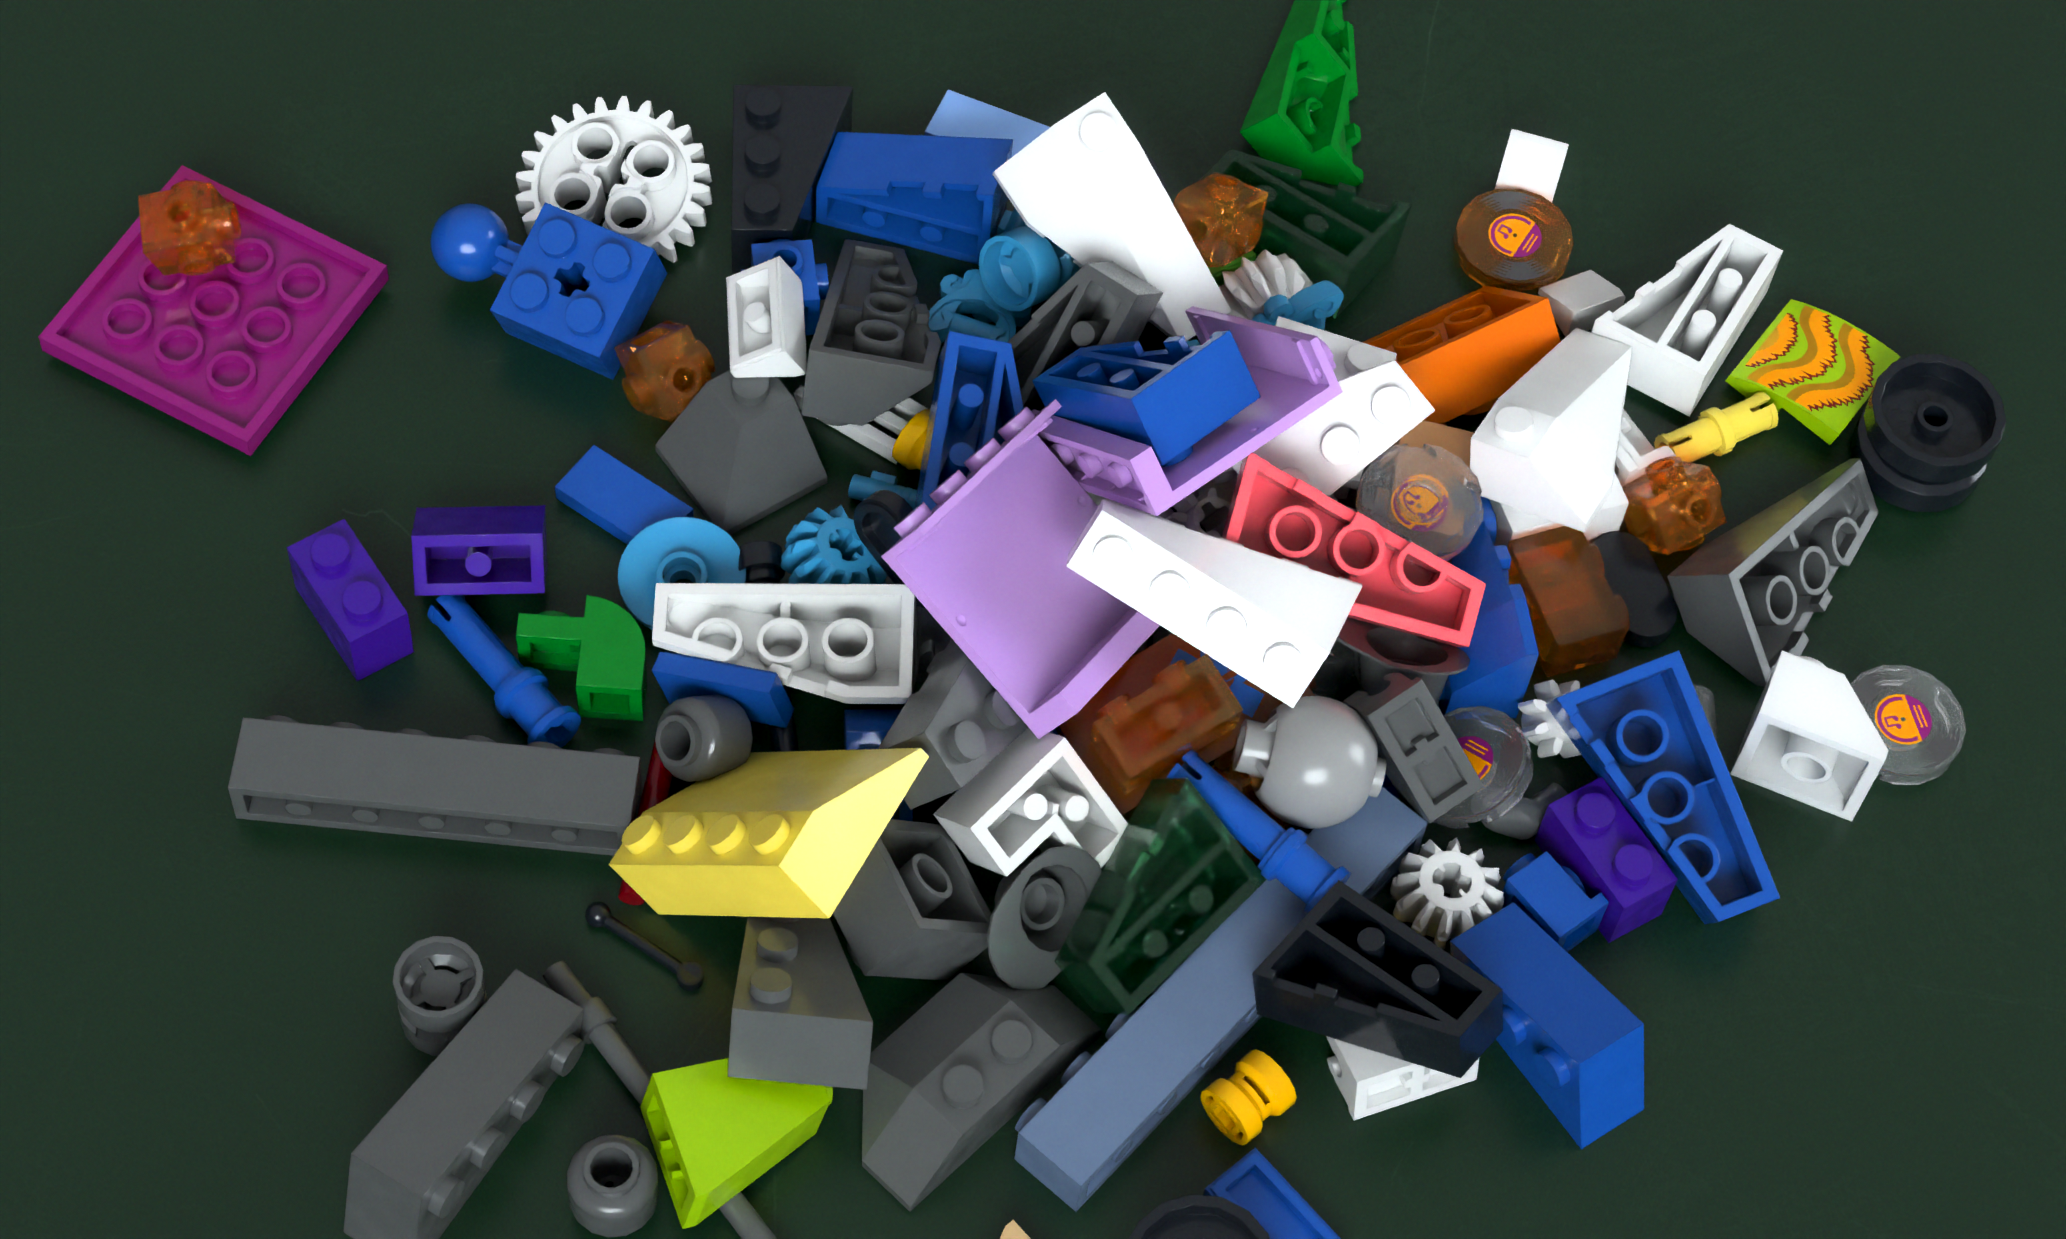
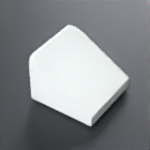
M1512 129L1494 193L1505 191L1524 193L1538 200L1529 198L1533 201H1525L1532 204L1521 203L1532 206L1530 208L1548 211L1553 201L1569 144Z
M1592 270L1546 285L1538 290L1539 296L1549 299L1554 320L1565 337L1575 328L1585 331L1593 329L1597 318L1608 310L1612 313L1623 306L1625 301V295L1618 287Z

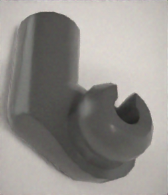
M1554 782L1547 785L1530 799L1505 790L1498 791L1494 788H1486L1481 790L1474 798L1472 811L1476 819L1481 821L1486 828L1515 839L1527 840L1537 834L1548 804L1564 797L1568 793L1562 786Z

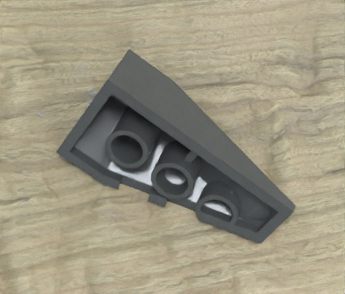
M851 239L844 240L809 349L801 409L802 416L818 418L821 422L832 426L848 424L863 426L932 383L940 354L941 340L938 333L931 332L929 328L930 313L927 305L920 304L916 295L918 283L904 249Z
M1861 458L1847 460L1703 545L1667 576L1686 631L1756 686H1766L1782 650L1796 656H1801L1809 641V638L1804 633L1807 624L1814 612H1825L1833 597L1827 589L1839 566H1850L1879 513Z

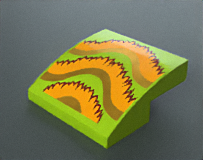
M1790 299L1725 381L1746 398H1750L1757 392L1766 393L1770 400L1760 405V409L1774 403L1777 413L1783 408L1831 445L1869 398L1877 378L1901 356L1851 323L1812 305Z

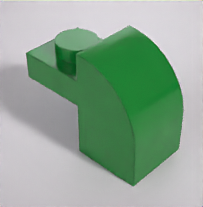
M587 595L584 617H571L559 611H543L538 614L519 613L516 641L520 663L524 667H532L534 669L576 671V694L580 717L631 721L644 720L647 693L645 640L638 623L624 608L607 599Z

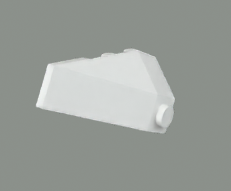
M1105 92L1055 123L993 172L992 175L1025 224L1042 238L1046 236L1074 258L1073 262L1080 268L1086 263L1113 261L1163 292L1148 321L1166 336L1184 335L1186 341L1196 336L1185 312L1192 306L1227 315L1232 311L1140 143Z
M1575 328L1498 398L1471 437L1469 492L1585 533L1612 492L1632 346L1579 328Z
M656 583L652 643L653 646L687 656L776 672L782 685L846 704H906L909 697L914 694L916 682L918 624L916 596L905 584Z

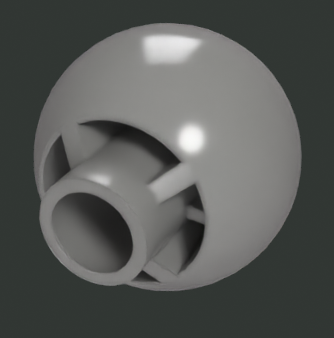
M1305 696L1300 697L1294 708L1285 703L1274 708L1266 723L1245 719L1237 737L1232 768L1234 771L1250 775L1256 797L1272 815L1296 827L1319 829L1346 821L1364 806L1368 796L1378 797L1384 782L1386 759L1378 757L1376 738L1367 722L1354 709L1332 698Z

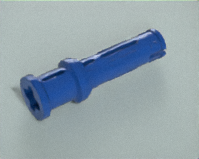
M464 595L439 596L436 601L447 612L443 614L437 606L431 605L427 613L428 619L443 632L495 692L494 701L497 711L506 719H514L528 735V744L532 742H548L560 748L565 746L576 734L581 724V717L577 711L571 706H563L548 689V678L540 670L524 667L469 605Z
M1195 750L1188 751L1182 757V761L1185 763L1182 766L1176 763L1166 777L1165 782L1170 786H1174L1260 860L1258 868L1262 870L1261 875L1268 881L1277 879L1306 904L1305 913L1308 914L1338 880L1345 884L1349 879L1351 872L1345 867L1334 868L1306 844L1308 836L1300 829L1295 830L1293 827L1287 831L1200 758Z

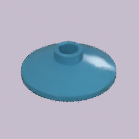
M673 517L655 522L641 530L629 542L621 556L618 567V586L621 598L632 616L641 624L653 630L656 583H675L680 579H688L693 583H746V569L741 571L738 569L741 550L726 531L706 520L693 517Z

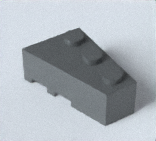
M1113 261L1086 263L1031 315L1032 319L1008 341V343L1012 344L1024 408L1028 407L1031 411L1034 409L1041 411L1045 408L1032 380L1080 347L1138 341L1163 292Z
M748 917L732 1005L727 1077L867 1090L873 1020L831 920L824 918Z

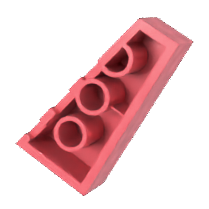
M1251 453L1242 459L1222 538L1240 543L1246 548L1279 559L1285 558L1306 565L1310 569L1337 578L1340 576L1361 583L1362 588L1348 615L1349 618L1456 647L1470 646L1486 583L1413 542L1403 539L1358 511L1355 512L1308 483L1287 474L1258 455Z

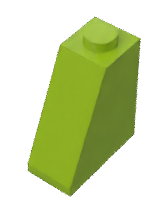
M729 1058L652 1073L640 1109L682 1229L698 1225L817 1133L828 1106L832 1103L833 1088L829 1086L727 1077Z

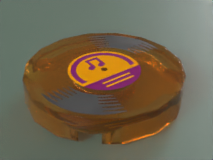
M1495 189L1476 196L1463 208L1453 237L1454 250L1455 248L1457 249V253L1460 256L1459 264L1466 275L1483 287L1487 285L1517 292L1537 288L1538 292L1539 288L1555 283L1564 274L1574 245L1571 225L1560 208L1542 195L1523 189Z

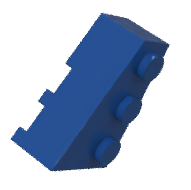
M837 132L816 186V223L978 265L982 247L987 240L997 235L998 225L1005 210H1007L1008 197L992 174L1012 158L1013 139Z
M1230 330L1214 332L1209 337L1210 340L1198 346H1189L1184 335L1168 337L1163 342L1166 349L1144 352L1139 341L1080 347L1032 380L1045 407L1055 399L1062 406L1053 414L1054 416L1152 447L1161 467L1171 466L1186 459L1193 452L1192 445L1261 397Z
M952 331L948 332L937 364L914 509L923 502L930 510L933 509L937 504L929 494L957 470H960L967 477L971 471L964 462L993 437L1001 445L1005 440L998 433V430L1024 409L1011 343Z
M1513 902L1450 940L1451 955L1502 989L1503 1031L1496 1040L1580 1149L1588 1146L1644 1110V1023Z

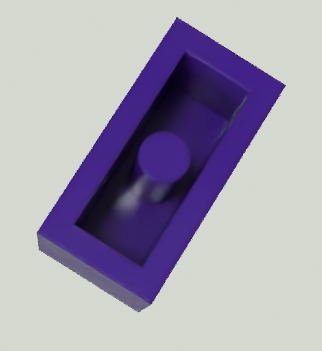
M545 505L416 508L411 535L415 596L545 593L548 565Z
M345 519L287 547L295 588L357 682L414 652L407 611Z
M1603 777L1548 804L1534 841L1543 853L1547 851L1560 866L1570 868L1580 878L1586 895L1590 899L1601 892L1609 901L1598 927L1608 943L1662 915L1678 879Z

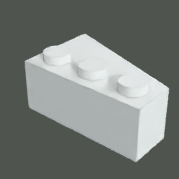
M1395 360L1384 362L1339 379L1338 382L1343 391L1341 394L1253 453L1287 474L1308 483L1322 491L1323 494L1330 496L1435 411ZM1242 460L1231 467L1237 475L1239 474Z

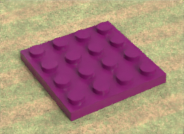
M182 165L38 338L43 352L251 456L388 282L387 265Z

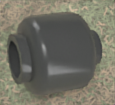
M713 694L680 698L667 706L658 720L655 742L657 753L664 767L674 777L687 782L712 779L746 763L751 754L753 734L751 722L744 708L732 698Z
M621 1134L599 1135L585 1142L572 1156L566 1173L569 1206L578 1223L591 1233L608 1238L627 1236L641 1229L653 1216L659 1200L657 1164L650 1151L636 1139Z

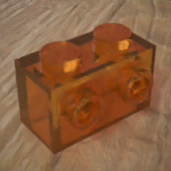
M1567 526L1510 540L1507 545L1511 556V566L1508 569L1509 585L1521 584L1539 651L1538 659L1546 676L1551 677L1616 658L1625 634L1629 629L1630 619L1624 600L1618 594L1613 595L1604 576V563L1598 547L1594 543H1588L1583 532Z
M1207 654L1189 665L1184 659L1175 662L1151 680L1154 685L1153 687L1133 699L1128 693L1106 704L1095 714L1098 720L1093 722L1089 741L1124 795L1182 761V757L1192 749L1198 751L1236 728L1243 708Z

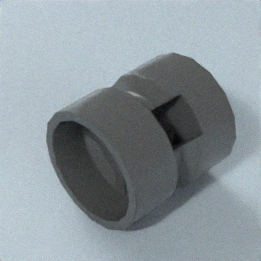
M432 936L416 941L403 951L394 967L393 986L405 1036L416 1049L431 1056H438L488 1000L485 990L484 972L479 956L467 943L456 938Z

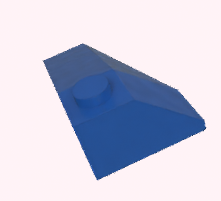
M1471 492L1469 494L1474 505L1473 524L1469 530L1470 516L1466 527V515L1462 526L1460 542L1448 563L1486 583L1470 646L1457 647L1467 654L1470 664L1467 670L1448 676L1439 699L1438 707L1448 724L1517 718L1519 712L1518 703L1523 701L1539 656L1521 584L1509 585L1508 569L1511 566V556L1507 545L1494 546L1497 525L1490 500Z

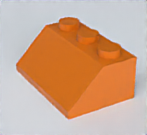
M1487 285L1363 341V343L1397 353L1395 361L1435 409L1424 420L1446 425L1447 421L1462 414L1476 415L1491 410L1497 398L1503 395L1561 342L1547 297Z

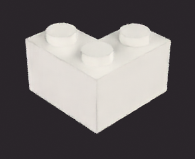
M1029 728L933 814L970 863L1006 877L1037 847L1042 853L1049 848L1064 845L1083 849L1102 868L1135 835V832L1066 738L1049 732L1038 739Z

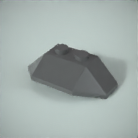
M960 972L870 1053L867 1090H863L862 1167L911 1212L1101 1036L1102 1029L1054 985L1047 984L1045 987L1036 990H1019L1010 988L998 977Z

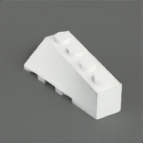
M1106 499L1102 500L1068 553L1066 565L1071 570L1291 708H1294L1329 655L1362 588L1361 583L1340 576L1337 578L1285 558L1279 559L1246 548L1240 543L1222 537L1216 538L1185 528V525Z

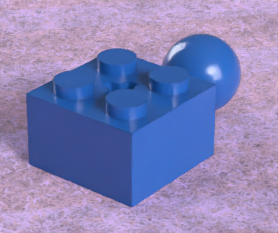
M546 202L523 246L509 239V233L503 220L494 211L474 203L460 204L445 211L436 221L431 233L432 255L440 269L450 277L464 282H477L485 280L496 273L506 278L490 308L491 313L505 333L614 380L667 275V271L655 249ZM582 286H589L585 292L577 290Z

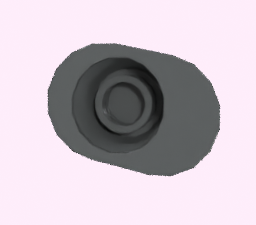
M1347 617L1336 639L1354 650L1355 675L1363 691L1368 692L1370 696L1379 694L1388 688L1384 680L1385 675L1401 673L1411 680L1416 677L1421 678L1438 706L1448 676L1467 670L1470 664L1467 654L1456 646Z
M1069 845L1049 848L1033 859L1024 860L1007 877L1003 876L997 887L994 898L995 908L990 916L987 932L989 959L997 976L1010 988L1019 990L1043 988L1061 972L1078 948L1092 934L1101 921L1107 901L1106 879L1099 863L1087 851Z

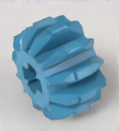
M842 505L831 510L829 514L817 507L813 512L808 513L799 524H795L786 537L787 542L784 545L786 550L781 556V568L791 574L788 584H886L885 579L888 575L860 540L855 529L854 520L848 518Z

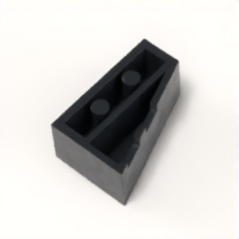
M733 85L732 273H739L740 269L751 268V244L768 243L777 239L792 241L807 239L816 217V186L837 132L852 131L853 86Z
M1340 880L1252 973L1258 1015L1458 1078H1462L1503 1031V991L1500 987Z

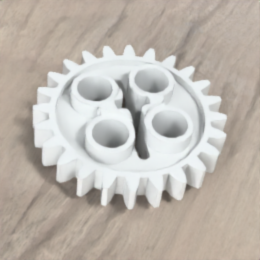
M627 96L620 98L616 110H608L603 98L597 97L595 113L587 115L584 109L576 103L573 104L575 120L570 123L556 115L551 117L555 131L553 136L538 131L534 133L536 146L540 152L523 151L522 159L525 169L528 171L516 173L519 191H522L516 195L519 212L525 214L522 217V221L527 235L530 233L546 202L597 225L600 224L602 217L603 219L605 217L602 227L655 249L658 255L661 254L673 263L678 261L674 246L676 241L688 246L695 244L693 230L690 226L701 227L707 223L705 210L702 206L712 204L711 190L707 186V184L712 182L709 164L703 163L705 161V154L702 143L692 144V132L688 124L675 129L672 111L668 110L657 119H654L651 101L646 100L637 112L630 111ZM634 146L627 159H624L623 162V157L628 147ZM596 150L609 151L606 156L600 159L586 158L588 154ZM656 167L665 170L656 177H644L641 175L650 168ZM621 174H622V178H623V183H624V185L619 184V183H620ZM604 192L609 193L608 201H606ZM584 200L587 202L580 209L566 210L563 208L570 201ZM629 218H640L643 220L641 224L628 229L619 226L621 222Z

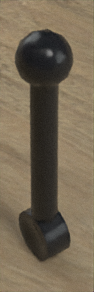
M600 901L593 902L587 907L585 918L590 926L607 928L676 974L678 985L682 989L694 991L701 987L704 971L699 963L694 961L682 963L613 917L606 903Z

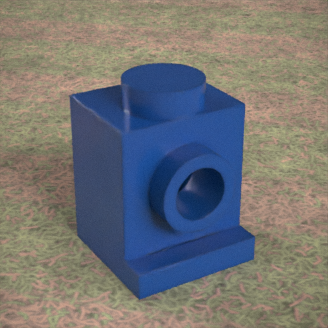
M1547 851L1538 858L1532 853L1524 855L1505 872L1502 878L1505 882L1502 891L1504 892L1502 909L1514 902L1567 952L1597 931L1609 904V901L1601 892L1590 899L1586 895L1580 878L1570 868L1560 866Z

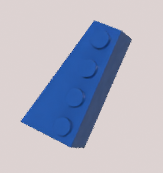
M1679 650L1557 697L1546 704L1549 711L1598 778L1603 777L1677 877L1676 886L1704 925L1723 921L1780 898Z

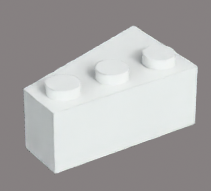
M1728 224L1679 259L1674 269L1655 283L1649 281L1636 290L1634 298L1612 313L1608 310L1597 318L1591 333L1632 346L1627 385L1690 417L1766 295L1783 250Z

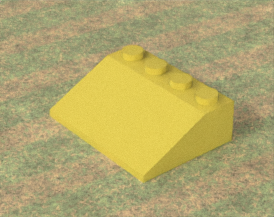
M922 748L751 752L747 762L712 779L697 781L642 812L641 816L630 823L624 831L622 845L608 865L658 915L830 919L929 756Z

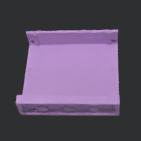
M1192 306L1185 312L1201 345L1210 340L1209 337L1214 332L1231 331L1261 396L1259 399L1192 445L1193 452L1186 459L1167 467L1160 466L1152 447L1054 415L1051 416L1053 422L1037 435L1085 491L1158 516L1343 392L1333 371L1336 368V364L1333 361L1334 355L1325 342L1315 335ZM1035 409L1032 410V413H1033L1034 415H1036L1038 412H1040V411L1035 410Z
M1056 399L1036 415L1028 407H1025L1001 427L998 433L1005 441L1000 445L994 437L964 462L971 471L967 477L960 470H957L932 491L929 496L937 505L930 510L923 502L893 528L901 538L881 556L1038 739L1076 715L1160 626L1066 566L1068 553L1097 510L1098 505L1037 435L1053 422L1051 416L1062 407Z

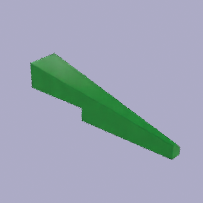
M1294 0L1242 124L1240 133L1274 173L1352 189L1363 183L1364 174L1363 170L1353 163L1352 147L1361 141V130L1355 123L1350 124L1349 101L1358 96L1354 29L1351 23L1348 21L1344 22L1342 4L1347 0Z

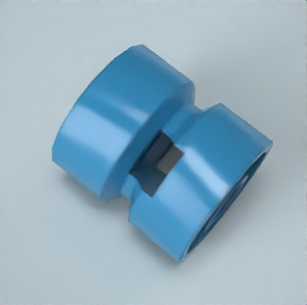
M1026 224L987 240L980 251L978 264L981 281L988 295L997 305L1006 310L1020 312L1049 299L1081 269L1073 262L1074 258L1046 236L1042 238Z

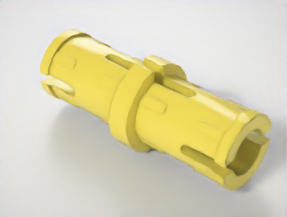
M1757 392L1750 398L1722 410L1717 407H1711L1702 411L1697 421L1667 434L1658 435L1654 442L1655 449L1662 446H1669L1676 457L1669 462L1675 468V471L1712 453L1715 456H1723L1733 451L1732 448L1735 447L1737 442L1765 430L1775 428L1778 424L1776 406L1772 403L1760 409V405L1767 403L1770 397L1764 392Z

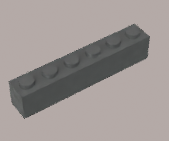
M273 715L264 719L243 717L228 790L236 819L614 856L622 845L624 831L637 818L642 792L640 757L628 756L622 751L611 748H600L592 752L561 749L559 746L548 742L516 745L496 743L494 740L480 735H468L461 739L430 736L426 732L417 729L406 728L396 732L365 730L361 726L349 722H336L330 726L299 723L286 716Z

